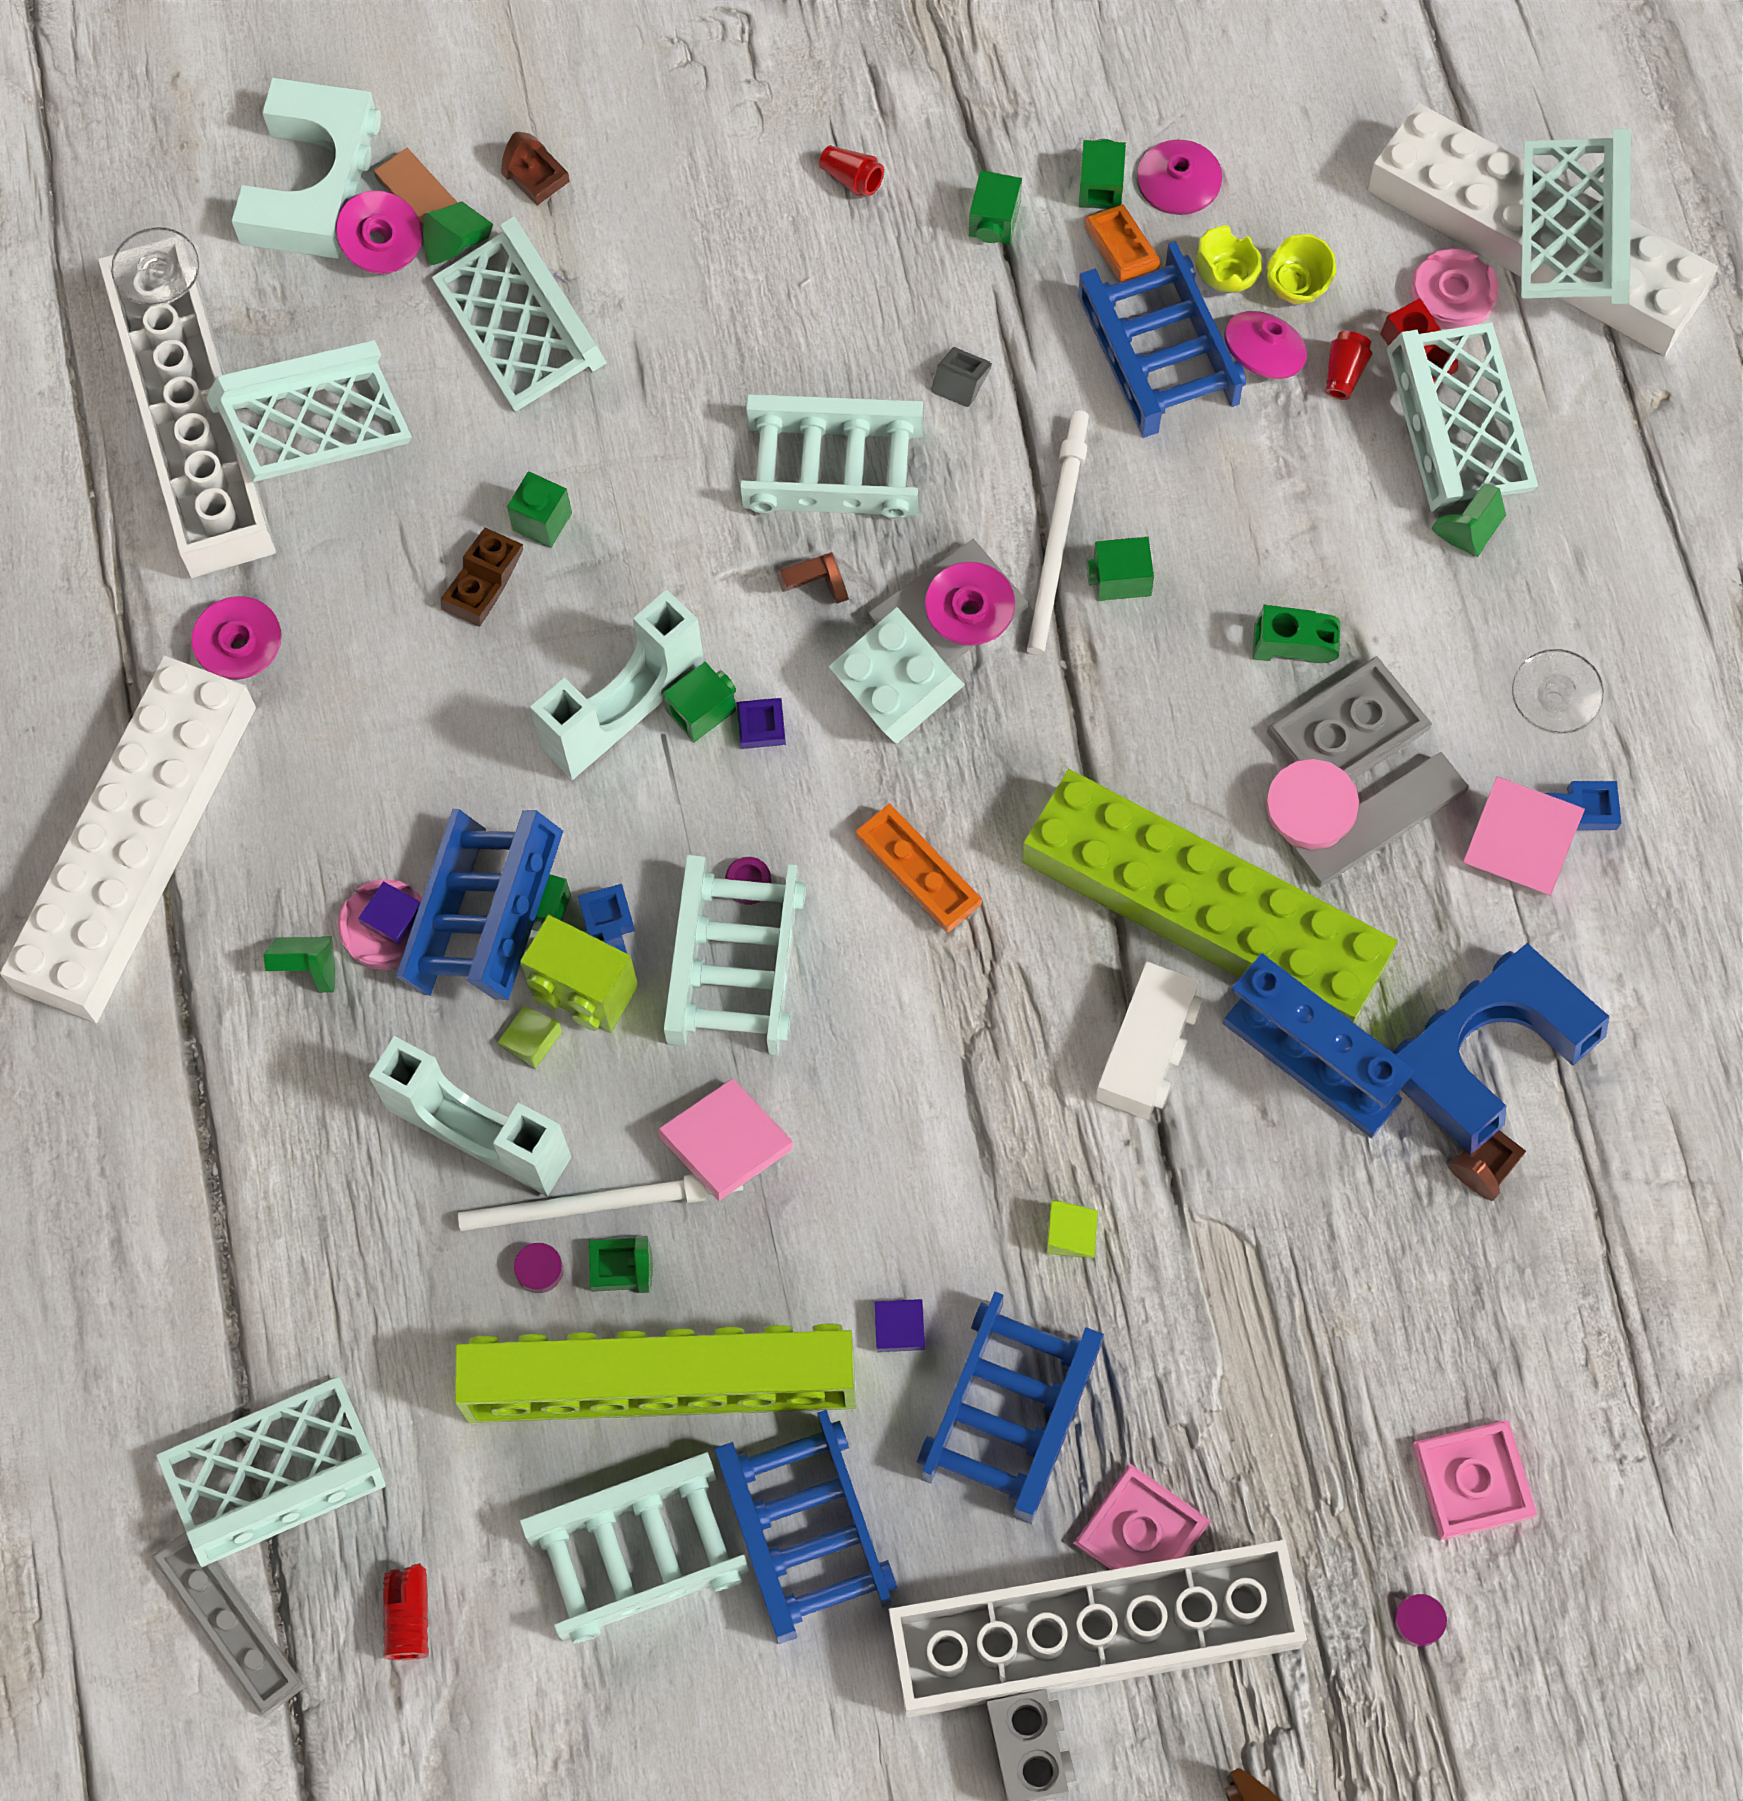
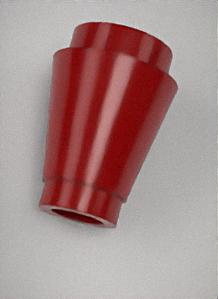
M829 145L824 149L819 160V167L822 170H825L857 196L863 194L867 196L873 195L880 187L884 177V166L878 163L877 158L872 155Z
M1341 331L1338 333L1337 338L1331 341L1326 394L1341 400L1350 399L1352 391H1354L1373 355L1370 349L1371 340L1368 337L1357 332Z

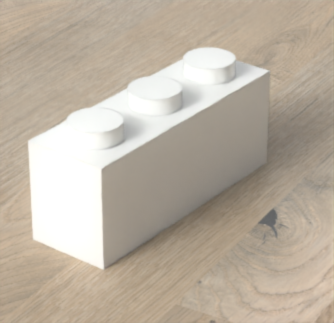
M1146 961L1099 1082L1096 1095L1097 1102L1146 1120L1150 1119L1154 1106L1163 1109L1172 1082L1164 1080L1170 1064L1179 1067L1188 1040L1180 1038L1186 1022L1195 1025L1204 1000L1196 996L1200 980Z

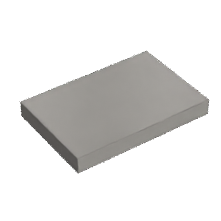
M973 538L868 612V620L876 626L898 607L947 665H949L976 645H959L948 641L934 630L927 618L925 609L926 593L932 580L942 570L962 562L983 563L998 570L1006 577L1014 591L1015 611L1013 619L1028 609V601ZM967 606L963 608L962 612L972 615L976 614L978 610L973 606Z
M1375 656L1269 725L1267 733L1291 763L1309 759L1330 762L1345 771L1353 781L1429 731L1432 723L1379 657Z

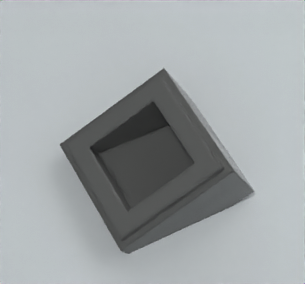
M953 347L937 365L931 390L936 395L969 407L985 381L992 363Z

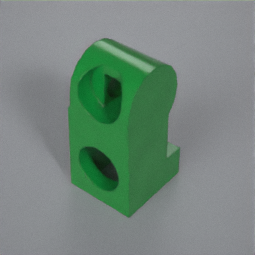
M1264 604L1254 623L1252 660L1270 661L1275 656L1303 659L1311 663L1335 661L1339 658L1341 621L1333 615L1316 613V611Z

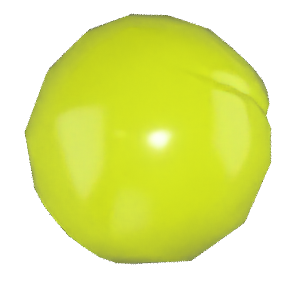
M1223 225L1208 229L1200 238L1196 268L1202 281L1211 288L1226 293H1239L1250 288L1260 276L1262 256L1256 247L1252 245V240L1249 236L1242 239L1232 235L1229 226Z
M1312 234L1292 235L1283 241L1269 259L1266 267L1268 271L1266 277L1269 287L1280 299L1295 305L1311 303L1325 293L1335 278L1337 271L1335 254L1325 240Z

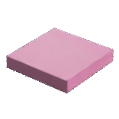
M1496 776L1463 863L1551 895L1585 808Z
M733 1078L659 1128V1138L718 1201L789 1153L793 1147V1141Z
M1509 1420L1416 1441L1412 1444L1440 1541L1533 1519L1537 1516Z
M1129 1463L1073 1545L1107 1570L1177 1559L1188 1556L1211 1520Z

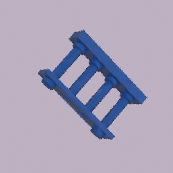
M1176 241L1168 244L1166 264L1163 268L1110 285L1108 282L1102 283L1096 268L1079 275L1078 298L1143 438L1159 433L1161 415L1165 414L1166 408L1221 389L1224 390L1231 407L1240 405L1242 387L1246 385L1244 370L1239 362H1233L1197 287L1193 262L1189 255H1182ZM1170 283L1174 284L1182 301L1130 320H1126L1124 317L1118 318L1114 309L1117 301ZM1190 318L1198 335L1197 338L1145 356L1141 353L1135 354L1130 344L1134 336ZM1205 353L1215 371L1213 374L1161 392L1158 389L1152 390L1147 380L1149 372Z
M452 809L396 977L421 994L429 996L432 994L438 975L467 977L466 981L495 1000H509L563 830L537 810H522L516 832L486 831V828L460 809ZM480 849L509 850L502 873H472ZM466 891L495 892L488 916L458 914ZM452 933L482 934L474 958L444 957Z
M1261 953L1232 987L1231 991L1241 999L1226 1015L1223 1025L1372 1139L1401 1104L1403 1098L1397 1093L1411 1078L1415 1069Z
M994 1291L990 1304L981 1302L971 1326V1329L977 1331L978 1334L936 1438L927 1435L920 1450L917 1463L924 1466L922 1480L930 1484L933 1481L937 1468L941 1467L1008 1494V1500L1016 1503L1013 1517L1032 1524L1098 1356L1104 1334L1085 1327L1081 1340L1071 1338L1069 1342L1001 1315L1004 1295ZM992 1332L1062 1359V1365L1069 1367L1063 1385L1054 1382L1053 1386H1050L982 1359ZM974 1376L1045 1404L1044 1410L1052 1412L1046 1429L1036 1427L1035 1431L965 1404L964 1401ZM956 1421L1027 1449L1026 1455L1034 1457L1028 1475L1019 1472L1017 1476H1014L947 1449L946 1446Z
M827 1410L817 1413L822 1432L748 1457L747 1452L737 1455L733 1442L714 1448L779 1644L798 1638L794 1625L803 1622L802 1616L874 1591L877 1592L881 1606L884 1608L892 1605L889 1591L897 1589L889 1561L886 1560L880 1563L878 1561L841 1453V1451L849 1449L840 1420L831 1423ZM829 1451L838 1478L766 1503L763 1502V1499L753 1502L747 1483L756 1481L755 1475ZM842 1497L845 1498L853 1525L779 1550L778 1545L768 1548L763 1530L771 1527L770 1522ZM857 1544L861 1545L869 1572L795 1597L794 1593L784 1596L778 1577L786 1575V1569Z

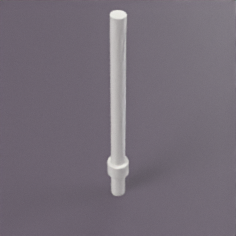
M1084 411L1072 412L1068 437L1061 445L1059 462L1062 464L1027 646V652L1033 655H1043L1045 653L1079 468L1085 464L1088 447L1084 441L1089 414Z
M694 1174L684 1175V1180L458 1212L460 1231L681 1199H687V1203L707 1201V1196L712 1194ZM743 1185L733 1192L744 1191Z

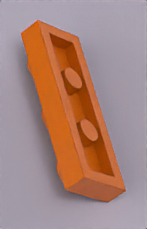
M890 803L855 831L856 839L947 934L982 905V898Z

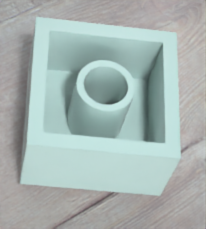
M898 607L828 666L880 729L896 744L965 686Z

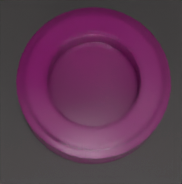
M742 857L735 860L728 867L725 879L772 883L768 866L755 857ZM732 898L736 902L745 905H752L761 902L756 900Z
M532 1243L525 1246L517 1254L514 1262V1272L518 1282L524 1289L532 1293H545L559 1284L563 1276V1263L559 1253L552 1246L545 1243Z
M1425 1594L1412 1595L1406 1598L1398 1607L1394 1619L1395 1628L1399 1636L1406 1643L1415 1647H1426L1435 1643L1443 1635L1447 1625L1446 1612L1435 1598Z

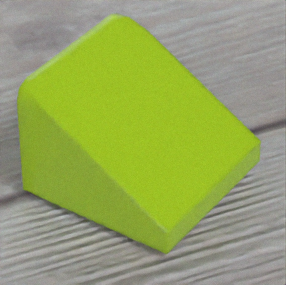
M523 1006L497 1044L536 1069L562 1034L560 1023L553 1018Z
M1051 1200L1047 1254L1095 1258L1098 1210L1063 1201Z

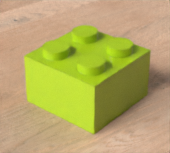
M549 914L520 961L526 982L531 993H533L532 998L537 1003L553 1011L560 1007L572 1013L574 1021L592 1031H596L600 1027L612 1033L639 987L630 955Z

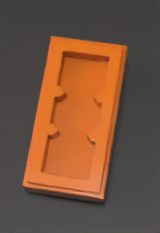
M1124 204L1085 217L1086 231L1119 282L1160 269L1159 257Z

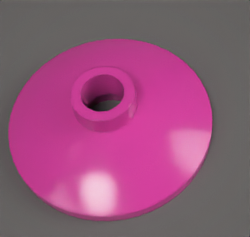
M1169 140L1152 147L1143 156L1138 167L1137 182L1142 196L1154 208L1169 214L1187 215L1206 208L1215 200L1221 188L1222 170L1214 154L1201 144L1189 140ZM1174 168H1184L1186 171L1180 172Z
M367 191L354 196L344 205L337 219L336 236L342 252L355 266L371 273L389 274L405 268L416 257L421 246L422 228L417 214L405 200L385 191ZM373 232H378L384 237V242L375 243L370 239L369 235Z
M1261 311L1241 312L1233 316L1225 328L1224 340L1227 349L1237 362L1255 374L1273 379L1289 378L1300 372L1306 362L1307 349L1299 333L1287 322L1272 314Z
M962 562L947 567L932 580L926 593L925 609L931 626L943 638L959 645H981L996 639L1008 628L1014 616L1015 596L1009 581L995 568L978 562ZM967 606H973L978 612L968 615L964 614L962 610Z
M235 596L219 600L203 611L194 625L191 642L196 659L206 671L230 680H239L260 673L272 663L280 649L282 633L276 615L266 604L254 598ZM239 640L247 641L245 646L233 649L235 642Z

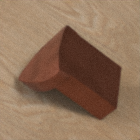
M515 132L512 134L503 154L501 174L507 180L512 179L538 206L570 182L569 174L535 136L525 132Z
M833 552L782 569L777 575L783 592L825 578L836 604L849 600Z
M1499 1130L1474 1153L1470 1155L1464 1150L1461 1155L1454 1156L1447 1166L1471 1190L1488 1200L1494 1201L1500 1194L1499 1185L1521 1160L1526 1150Z

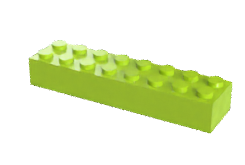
M1069 768L1023 843V864L1241 978L1257 957L1263 953L1353 1023H1356L1383 975L1398 942L1397 939Z
M825 1323L814 1325L813 1331L793 1332V1327L773 1325L765 1327L764 1333L744 1334V1329L739 1327H722L714 1330L715 1335L695 1336V1331L690 1329L668 1330L665 1332V1337H646V1333L642 1331H621L616 1334L615 1339H597V1335L594 1333L578 1332L568 1334L567 1340L548 1341V1337L545 1335L526 1334L519 1336L518 1342L499 1343V1339L493 1336H476L469 1338V1344H456L455 1403L468 1423L856 1409L852 1330H842V1325Z

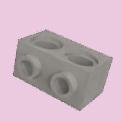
M1043 1689L987 1701L986 1710L1006 1801H1046L1067 1796L1069 1792L1067 1783L1074 1782L1076 1779L1070 1752H1060L1056 1732L1063 1731L1064 1724L1058 1700L1049 1702L1047 1690ZM1024 1709L1035 1712L1041 1721L1040 1729L1035 1734L1029 1736L1019 1734L1012 1725V1718L1015 1713ZM1041 1760L1048 1764L1052 1772L1051 1781L1042 1787L1030 1785L1023 1776V1768L1028 1762Z

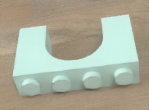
M272 78L262 113L270 137L321 145L336 156L332 169L323 180L304 190L280 191L242 185L232 218L233 227L239 243L242 245L339 259L341 248L336 236L337 219L344 205L351 198L362 193L360 178L362 171H368L370 166L371 147L369 145L372 135L376 136L379 133L381 124L380 110L375 109L372 95L369 91Z
M667 589L633 618L637 637L635 650L623 670L604 689L586 699L564 677L530 706L542 751L571 780H574L664 701L663 692L705 662L698 618Z
M396 1036L392 1038L369 1075L386 1110L547 1197L572 1158L560 1124L519 1102L509 1117L493 1111L454 1086L443 1075L435 1057Z

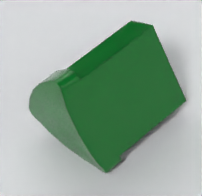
M463 201L437 211L432 210L425 213L423 240L429 263L436 265L456 257L465 247L488 239L493 223Z
M1484 483L1462 515L1450 514L1439 517L1432 526V530L1449 544L1478 557L1506 517L1500 488Z
M332 936L276 938L263 953L265 971L310 970L313 981L320 993L334 992L335 960Z
M637 1236L636 1238L589 1240L591 1291L638 1289L639 1293H650L653 1262L648 1236Z

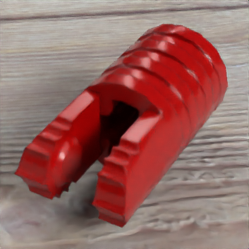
M421 1563L404 1568V1572L400 1571L399 1568L390 1570V1572L384 1573L385 1576L383 1577V1658L398 1661L426 1658L429 1656L428 1580L426 1569Z

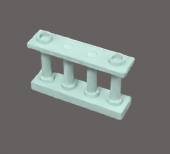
M748 394L747 417L749 431H758L760 433L757 479L756 481L741 480L743 509H752L758 513L786 510L882 514L892 519L918 516V488L906 487L909 439L923 438V401ZM781 432L802 433L804 435L800 483L774 482L777 434ZM824 434L847 436L844 485L818 484L821 436ZM868 436L891 438L888 486L862 485L865 438Z
M687 855L664 1024L667 1045L686 1046L688 1031L695 1032L696 1027L767 1034L769 1054L778 1055L780 1040L788 1041L790 1033L791 1013L783 1011L796 909L804 910L806 899V882L799 881L797 865L788 864L786 885L718 879L715 878L714 873H708L705 857ZM713 897L783 903L781 926L776 928L711 922L708 916H703L705 900L712 901ZM708 940L778 946L775 971L704 965V960H697L699 944H707ZM702 983L773 990L770 1015L698 1009V1004L691 1003L693 987L701 988Z
M708 1452L520 1520L526 1540L530 1546L540 1545L542 1550H547L570 1618L554 1624L556 1632L562 1641L571 1638L572 1644L582 1643L601 1634L599 1627L710 1586L717 1592L742 1582L740 1575L749 1572L744 1554L729 1560L706 1491L710 1488L708 1483L717 1480ZM679 1493L682 1498L688 1499L711 1566L684 1577L681 1574L659 1510L663 1506V1499ZM633 1510L636 1516L641 1515L664 1583L638 1594H635L613 1529V1525L616 1524L615 1517ZM587 1528L589 1533L594 1532L617 1600L589 1612L566 1546V1542L570 1540L568 1534Z

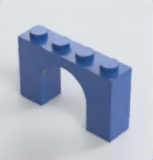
M1528 943L1515 953L1512 951L1505 953L1495 963L1493 972L1482 982L1479 980L1471 982L1462 991L1459 1001L1448 1011L1445 1009L1437 1011L1428 1020L1425 1030L1414 1040L1411 1038L1405 1039L1393 1051L1395 1055L1415 1069L1414 1074L1401 1090L1470 1155L1505 1126L1507 1107L1467 1069L1461 1059L1459 1050L1471 1033L1491 1023H1517L1537 1033L1572 1066L1607 1037L1609 1015Z

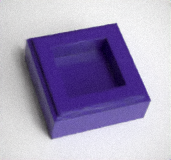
M782 698L737 702L741 749L786 745Z
M383 881L358 917L361 925L399 946L413 926L421 902Z
M922 1299L874 1301L877 1353L925 1350Z

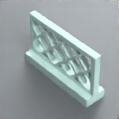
M1613 129V138L1524 141L1521 298L1611 296V304H1629L1631 129ZM1604 153V162L1591 173L1576 162L1584 154ZM1533 155H1553L1560 163L1547 174H1544L1533 164ZM1569 168L1582 181L1569 192H1566L1554 180ZM1604 174V179L1602 183L1598 179ZM1533 177L1538 181V182L1535 183L1534 185H1533ZM1591 186L1603 196V200L1591 210H1588L1576 198ZM1545 188L1560 199L1546 212L1532 202V199ZM1566 206H1569L1582 217L1568 230L1553 219ZM1602 212H1603V221L1598 218V216H1599ZM1532 214L1537 218L1533 223ZM1589 224L1603 234V237L1591 248H1588L1575 237ZM1544 225L1559 236L1545 250L1532 240V236ZM1567 243L1581 254L1568 268L1552 257ZM1602 250H1603V259H1601V258L1597 255V254H1598L1599 252H1601ZM1531 252L1537 256V257L1534 258L1532 261H1531ZM1590 262L1603 272L1602 282H1582L1574 274ZM1543 263L1559 274L1550 283L1531 284V274Z
M513 216L500 224L504 231L503 233L440 271L432 279L512 408L517 412L588 366L594 372L607 364L518 220ZM502 249H505L509 255L505 272L486 270L488 259ZM515 268L518 269L521 275L514 274ZM461 275L473 277L468 295L451 293L447 284ZM483 278L502 281L497 300L478 297ZM511 283L529 287L525 305L506 302ZM536 299L541 307L534 306ZM458 303L465 304L464 311ZM475 306L494 309L489 327L471 325L470 320ZM503 311L522 314L517 332L498 329ZM531 315L549 318L550 322L545 337L526 334ZM556 331L562 340L554 339ZM478 335H480V336H486V337H485V340H484V344H483V342L481 341V339L479 338ZM495 338L514 341L509 360L491 357L490 353ZM523 343L542 346L537 365L518 362ZM551 348L569 350L574 358L559 369L546 367ZM499 368L506 369L504 376L502 375ZM515 370L533 373L534 377L531 386L515 396L510 388Z
M1493 322L1419 334L1418 330L1401 332L1386 349L1431 513L1448 510L1452 505L1471 502L1484 483L1489 484V482L1495 484V487L1500 488L1502 496L1534 491L1538 487ZM1482 337L1487 353L1482 362L1461 349L1467 339ZM1452 341H1458V343L1455 345ZM1435 344L1450 354L1442 369L1427 360L1424 346ZM1455 358L1476 371L1468 386L1447 373ZM1481 375L1496 385L1498 396L1493 403L1473 390ZM1441 382L1462 395L1453 410L1438 400L1436 390ZM1467 399L1487 412L1479 427L1458 414ZM1492 417L1507 425L1510 436L1505 444L1484 431ZM1452 423L1473 436L1465 451L1452 444L1449 440L1448 430ZM1478 440L1499 453L1491 468L1470 456ZM1504 457L1518 466L1522 481L1509 482L1496 473ZM1464 464L1484 477L1479 488L1463 490L1459 472Z
M375 340L217 376L206 397L212 412H220L252 482L409 444L412 439V435L377 363L381 353ZM370 379L377 393L374 401L352 391L353 383ZM325 389L341 397L336 410L313 400L314 392ZM286 398L302 406L297 419L295 420L273 409L275 401ZM346 400L369 411L363 425L340 413ZM247 408L261 415L262 419L257 429L240 422L234 410ZM307 409L330 420L325 434L301 423ZM375 414L389 421L395 433L384 436L368 428L373 415ZM267 419L291 430L285 444L261 432ZM335 423L357 434L356 442L345 445L329 437ZM297 433L320 444L317 452L306 455L290 447L295 434ZM256 442L279 453L280 456L277 462L260 466L253 452Z
M340 1376L156 1455L201 1568L386 1487L380 1466L374 1452L371 1450ZM332 1395H337L341 1407L334 1423L311 1416L317 1402ZM304 1408L302 1413L297 1412L298 1410ZM284 1417L297 1422L288 1443L265 1436L272 1421ZM346 1418L351 1429L342 1427ZM306 1425L329 1432L319 1454L297 1447V1443ZM258 1428L256 1433L251 1431L253 1429ZM337 1436L356 1441L362 1453L344 1462L328 1457ZM235 1437L251 1441L241 1463L219 1456L224 1443ZM260 1445L283 1452L273 1474L251 1467V1463ZM292 1455L314 1462L309 1476L298 1482L282 1477ZM189 1457L205 1461L195 1483L177 1478L171 1465ZM214 1465L237 1472L227 1494L204 1487ZM323 1466L329 1467L328 1469L321 1471ZM246 1475L268 1482L263 1496L252 1502L236 1498ZM277 1486L282 1487V1489L275 1491ZM181 1489L190 1492L186 1501ZM199 1495L222 1503L215 1518L195 1526L191 1512ZM231 1506L236 1508L234 1510L229 1511Z

